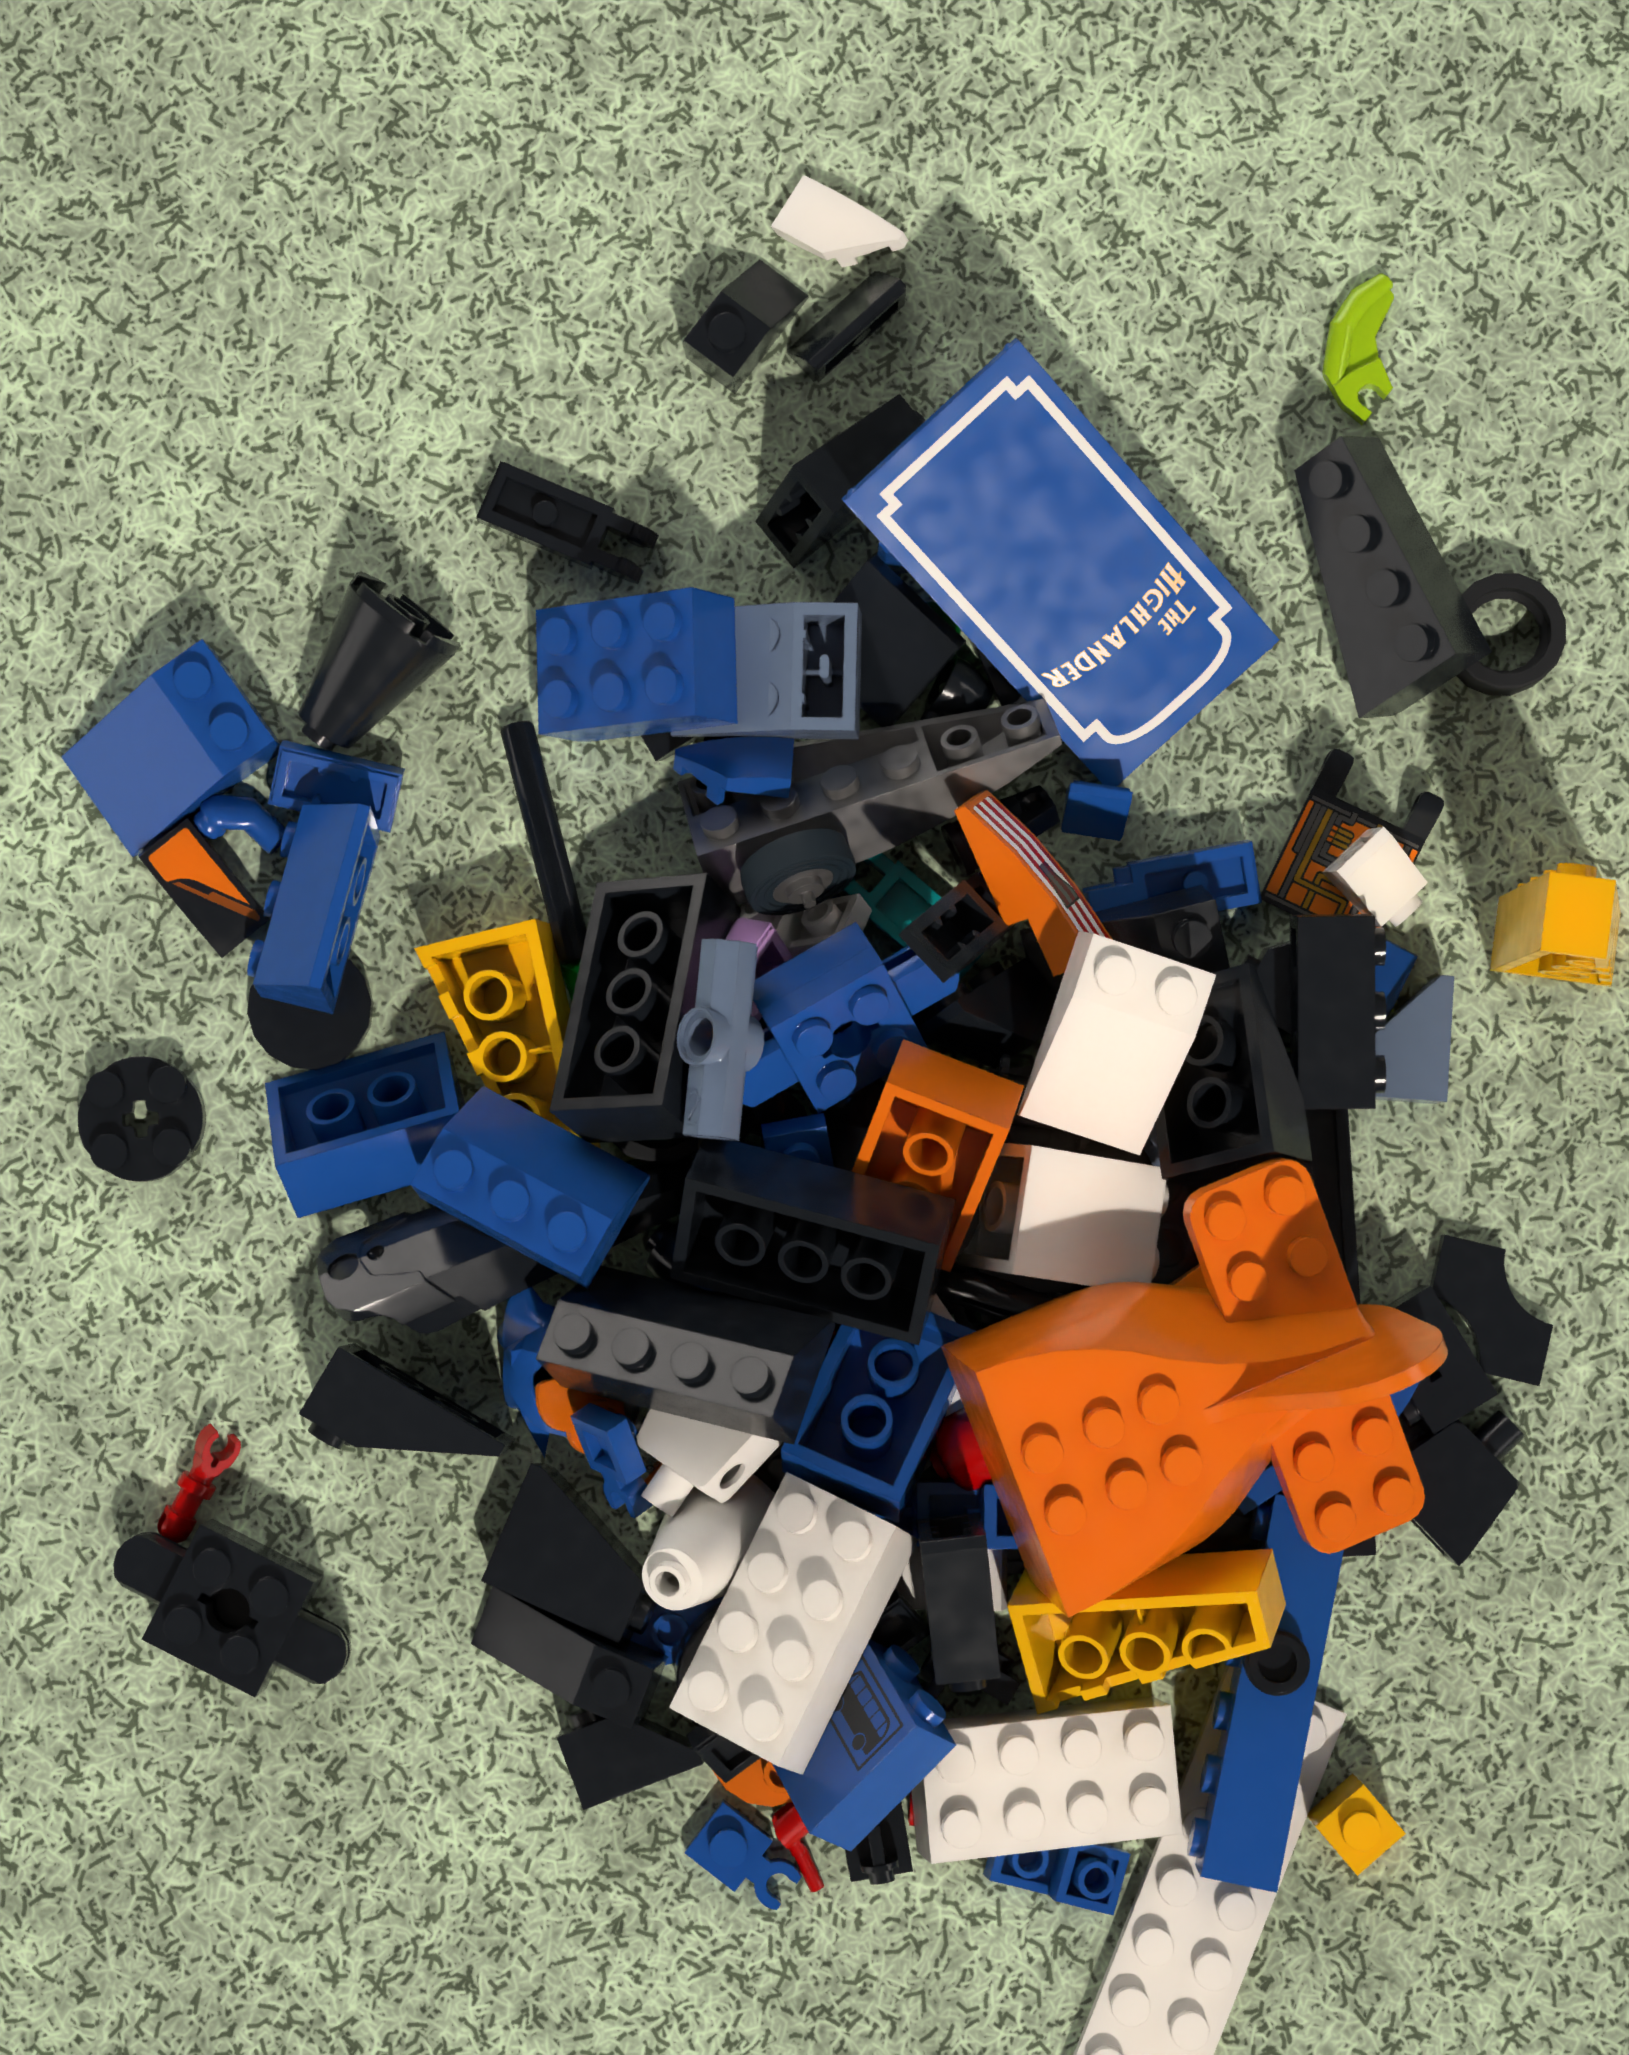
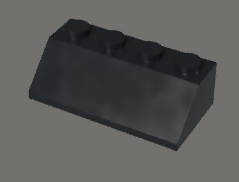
M600 1266L588 1289L577 1284L558 1299L536 1360L561 1387L794 1445L836 1324L833 1320Z

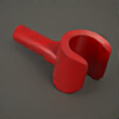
M793 1802L786 1803L773 1815L772 1823L775 1834L782 1845L789 1849L792 1857L795 1858L810 1892L819 1891L824 1887V1883L807 1846L801 1840L809 1832Z

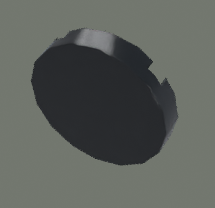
M347 958L333 1014L260 997L253 984L249 992L247 1014L254 1037L268 1055L292 1068L318 1070L342 1062L359 1048L371 1028L374 1002L367 979L355 964Z

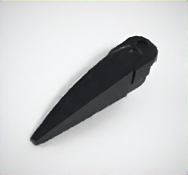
M692 1162L632 1165L649 1174L650 1179L612 1247L680 1214L685 1178ZM436 1206L413 1214L403 1212L336 1238L321 1250L316 1259L318 1276L325 1298L335 1313L345 1321H361L370 1317L386 1316L394 1318L401 1325L406 1324L412 1330L424 1334L440 1331L480 1309L486 1311L504 1300L559 1274Z

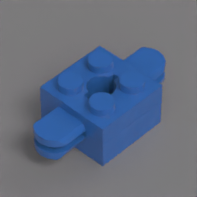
M854 922L755 979L753 1002L767 1027L763 1029L764 1047L762 1056L757 1065L746 1072L743 1105L755 1107L793 1084L800 1082L819 1114L890 1073L903 1039L928 1048L911 1016L955 992L958 988L959 973L943 983L909 946L881 961L857 922ZM850 1021H853L852 1025L848 1028L844 1029L843 1031L837 1034H833L835 1030H838L844 1027Z

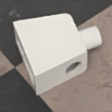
M650 1409L636 1437V1444L660 1461L662 1465L641 1496L671 1517L675 1515L694 1486L708 1496L723 1503L736 1493L782 1442Z

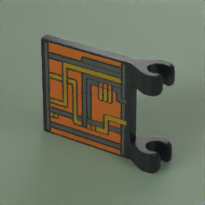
M1340 749L1331 750L1317 774L1313 786L1261 892L1262 901L1292 915L1361 914L1322 872L1367 829L1383 826L1395 838L1413 864H1415L1428 835L1442 812L1444 800L1430 792L1420 793L1416 797L1403 828L1395 826L1336 797L1354 763V758L1349 753Z

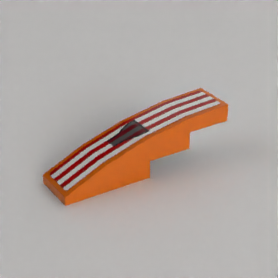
M988 790L977 793L954 810L1003 921L1009 926L1028 919L1053 977L1065 973L1078 931L1094 933L1112 939L1075 882L1035 834Z

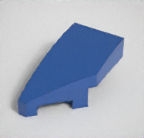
M734 737L683 746L675 749L673 770L681 776L691 773L707 786L706 797L716 805L724 802L725 791L789 798L794 738Z

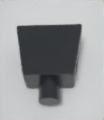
M1496 1410L1474 1433L1458 1419L1435 1434L1424 1432L1408 1443L1425 1494L1423 1508L1410 1521L1448 1561L1458 1566L1468 1558L1520 1484L1500 1461L1525 1436L1500 1410Z

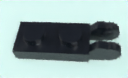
M501 461L476 516L477 521L481 524L591 570L595 566L633 584L639 583L644 570L627 558L618 557L601 550L608 530L641 548L653 549L659 537L657 533L648 527L617 515L615 509Z

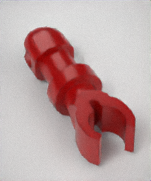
M211 1423L201 1430L195 1443L194 1450L196 1452L193 1457V1466L190 1472L183 1471L177 1484L181 1489L173 1504L165 1506L158 1520L157 1529L160 1535L176 1543L185 1541L197 1522L194 1516L203 1499L210 1500L216 1490V1486L212 1484L215 1477H218L224 1469L229 1468L239 1455L241 1442L235 1434L227 1435L228 1443L222 1451L210 1453L212 1443L219 1438L218 1431Z

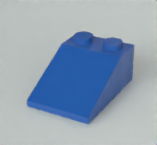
M201 639L151 674L62 755L61 758L134 858L184 817L190 818L201 810L200 804L213 795L224 794L278 755L281 743L216 652Z
M930 1312L920 1343L916 1345L841 1324L822 1363L795 1443L793 1445L784 1442L781 1448L782 1472H788L822 1490L899 1523L934 1446L936 1434L947 1414L957 1389L941 1346L976 1331Z

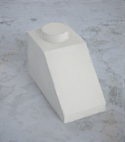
M1384 826L1367 829L1322 872L1361 914L1375 916V926L1382 927L1388 920L1396 927L1406 920L1422 904L1423 900L1417 893L1428 883Z

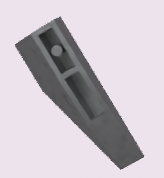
M1039 699L859 731V740L811 739L794 742L789 798L725 791L724 802L716 805L706 797L707 786L695 776L678 781L677 784L697 858L703 873H707L739 905L748 902L741 885V868L752 854L766 844L780 837L803 830L831 829L844 836L850 846L855 864L895 848L956 816L954 810L975 794L985 790L993 793L1060 747L1062 741L1046 700Z

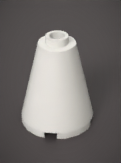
M753 1474L729 1500L723 1503L708 1496L694 1486L673 1517L665 1513L643 1565L642 1581L651 1599L666 1609L684 1610L725 1596L775 1493Z

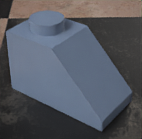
M1441 975L1431 979L1386 1019L1384 1030H1375V1055H1384L1386 1062V1089L1384 1093H1376V1100L1431 1104L1447 1102L1454 976Z

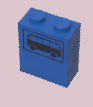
M869 1639L803 1775L778 1767L772 1763L809 1834L850 1852L956 1746L943 1723V1720L946 1718L945 1710L931 1694L922 1688L916 1678L920 1672L918 1665L905 1650L897 1645L892 1644L887 1648Z

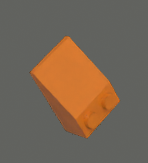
M903 1039L852 1172L956 1199L941 1267L942 1270L951 1272L1010 1130L1024 1085Z

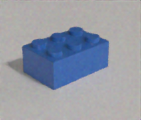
M689 587L536 610L539 735L577 742H591L738 724L734 598Z

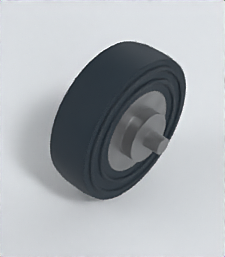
M808 829L780 837L757 850L742 866L740 878L747 901L756 912L764 915H786L807 910L840 893L854 878L856 865L850 846L841 833L831 829Z

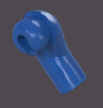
M213 795L200 804L201 810L194 816V826L207 839L214 840L223 836L226 829L244 830L269 855H272L281 846L285 827L256 799L249 796Z

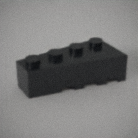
M1340 436L1294 470L1359 718L1385 717L1400 713L1492 652L1379 438Z

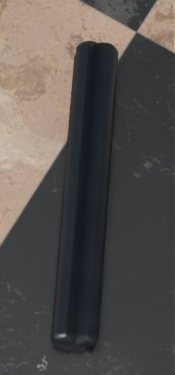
M517 721L502 727L500 733L558 958L562 962H571L581 959L587 930L535 728L530 721Z

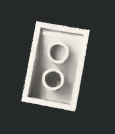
M1078 931L1017 1115L1140 1155L1196 1037L1216 974L1094 933Z

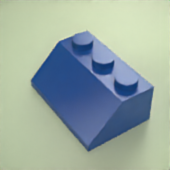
M358 803L302 805L298 823L293 821L287 823L280 849V856L287 858V863L282 881L272 880L264 905V916L270 917L271 921L265 941L256 939L247 968V975L255 977L253 985L260 997L330 1014L334 1013L347 958L350 954L380 840V833L371 806Z
M445 1031L346 1059L332 1066L305 1071L265 1083L274 1163L297 1218L411 1186L410 1183L442 1128L465 1105Z
M482 1086L442 1128L410 1185L419 1197L588 1289L647 1185L650 1175Z

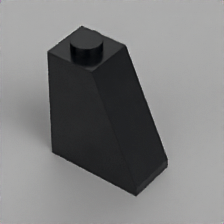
M898 394L794 464L755 522L793 568L797 567L857 518L852 510L843 502L842 498L850 488L856 486L926 420L920 413L913 410L905 399Z
M531 1463L481 1581L617 1643L631 1640L634 1632L642 1635L653 1616L657 1604L648 1595L643 1585V1566L555 1467L545 1463Z
M980 1513L916 1520L936 1685L948 1684L949 1690L953 1692H970L986 1688L987 1679L1001 1677L987 1539Z

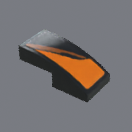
M187 816L138 855L163 889L221 958L270 920V917L264 916V908L230 870L225 860L210 842L201 835Z

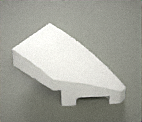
M805 175L802 176L771 225L778 236L827 261L836 258L841 267L858 264L856 257L888 246L892 252L903 249L909 241L903 231L880 216Z

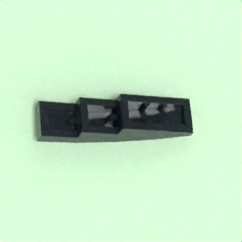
M980 871L979 873L976 872L966 881L960 882L910 923L899 936L933 973L945 983L978 958L1019 922L1008 926L1003 921Z

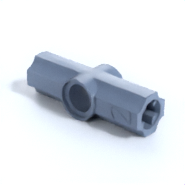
M702 939L695 1008L690 1009L684 1015L677 1032V1048L680 1057L685 1063L689 1064L683 1125L684 1136L739 1141L746 1072L757 1065L764 1047L762 1026L755 1017L751 1016L758 951L757 944L734 940Z

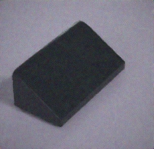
M874 271L787 349L788 355L813 382L817 381L819 383L905 305L906 285L899 278L880 271Z

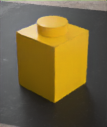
M1353 1773L1314 1806L1307 1815L1308 1819L1357 1876L1406 1834Z

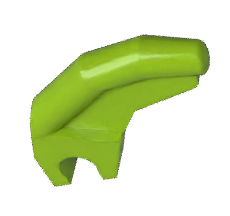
M1383 273L1352 289L1331 320L1322 376L1339 407L1361 426L1367 421L1372 412L1359 402L1358 392L1363 389H1371L1384 400L1393 389L1381 358L1378 356L1375 338L1394 300V294L1391 292L1393 282Z

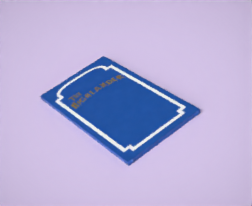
M1017 338L1007 343L1001 352L856 486L850 488L842 498L843 502L1027 702L1039 699L1046 700L1061 739L1103 785L1119 786L1127 776L1279 641L1272 630Z

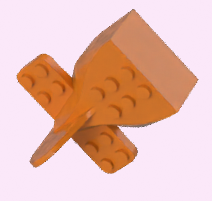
M1282 1157L1272 1158L1201 1187L1190 1194L1184 1204L1183 1218L1208 1289L1144 1282H1113L1090 1286L1052 1299L941 1346L1029 1579L1068 1618L1108 1598L1207 1539L1235 1512L1270 1461L1275 1469L1298 1533L1304 1542L1322 1553L1331 1554L1342 1551L1409 1522L1423 1508L1425 1500L1424 1487L1390 1395L1418 1383L1435 1372L1444 1363L1448 1356L1444 1337L1437 1327L1393 1307L1377 1304L1357 1305L1312 1178L1307 1169L1300 1163Z

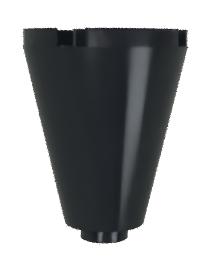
M357 572L348 586L298 711L299 716L305 722L301 729L302 732L317 745L329 751H333L336 745L347 749L352 747L451 659L461 646L460 642L451 640L454 634L446 626L404 594L400 598L392 594H388L387 597L381 595L380 593L386 586V583L364 572Z

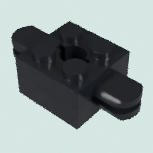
M214 1519L200 1524L188 1549L156 1532H142L125 1541L116 1552L113 1563L114 1576L120 1585L159 1605L141 1640L253 1697H257L267 1688L277 1667L312 1684H325L340 1674L349 1662L352 1649L351 1638L342 1627L307 1610L324 1575Z

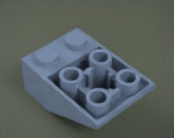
M787 602L735 606L738 724L671 732V736L859 740L862 613L858 603Z

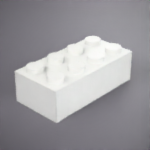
M786 1472L669 1708L774 1765L803 1775L919 1539L899 1527Z
M1153 1696L1058 1706L1055 1710L1038 1715L1036 1709L944 1719L943 1723L956 1746L912 1790L917 1852L931 1864L1183 1834L1171 1705Z

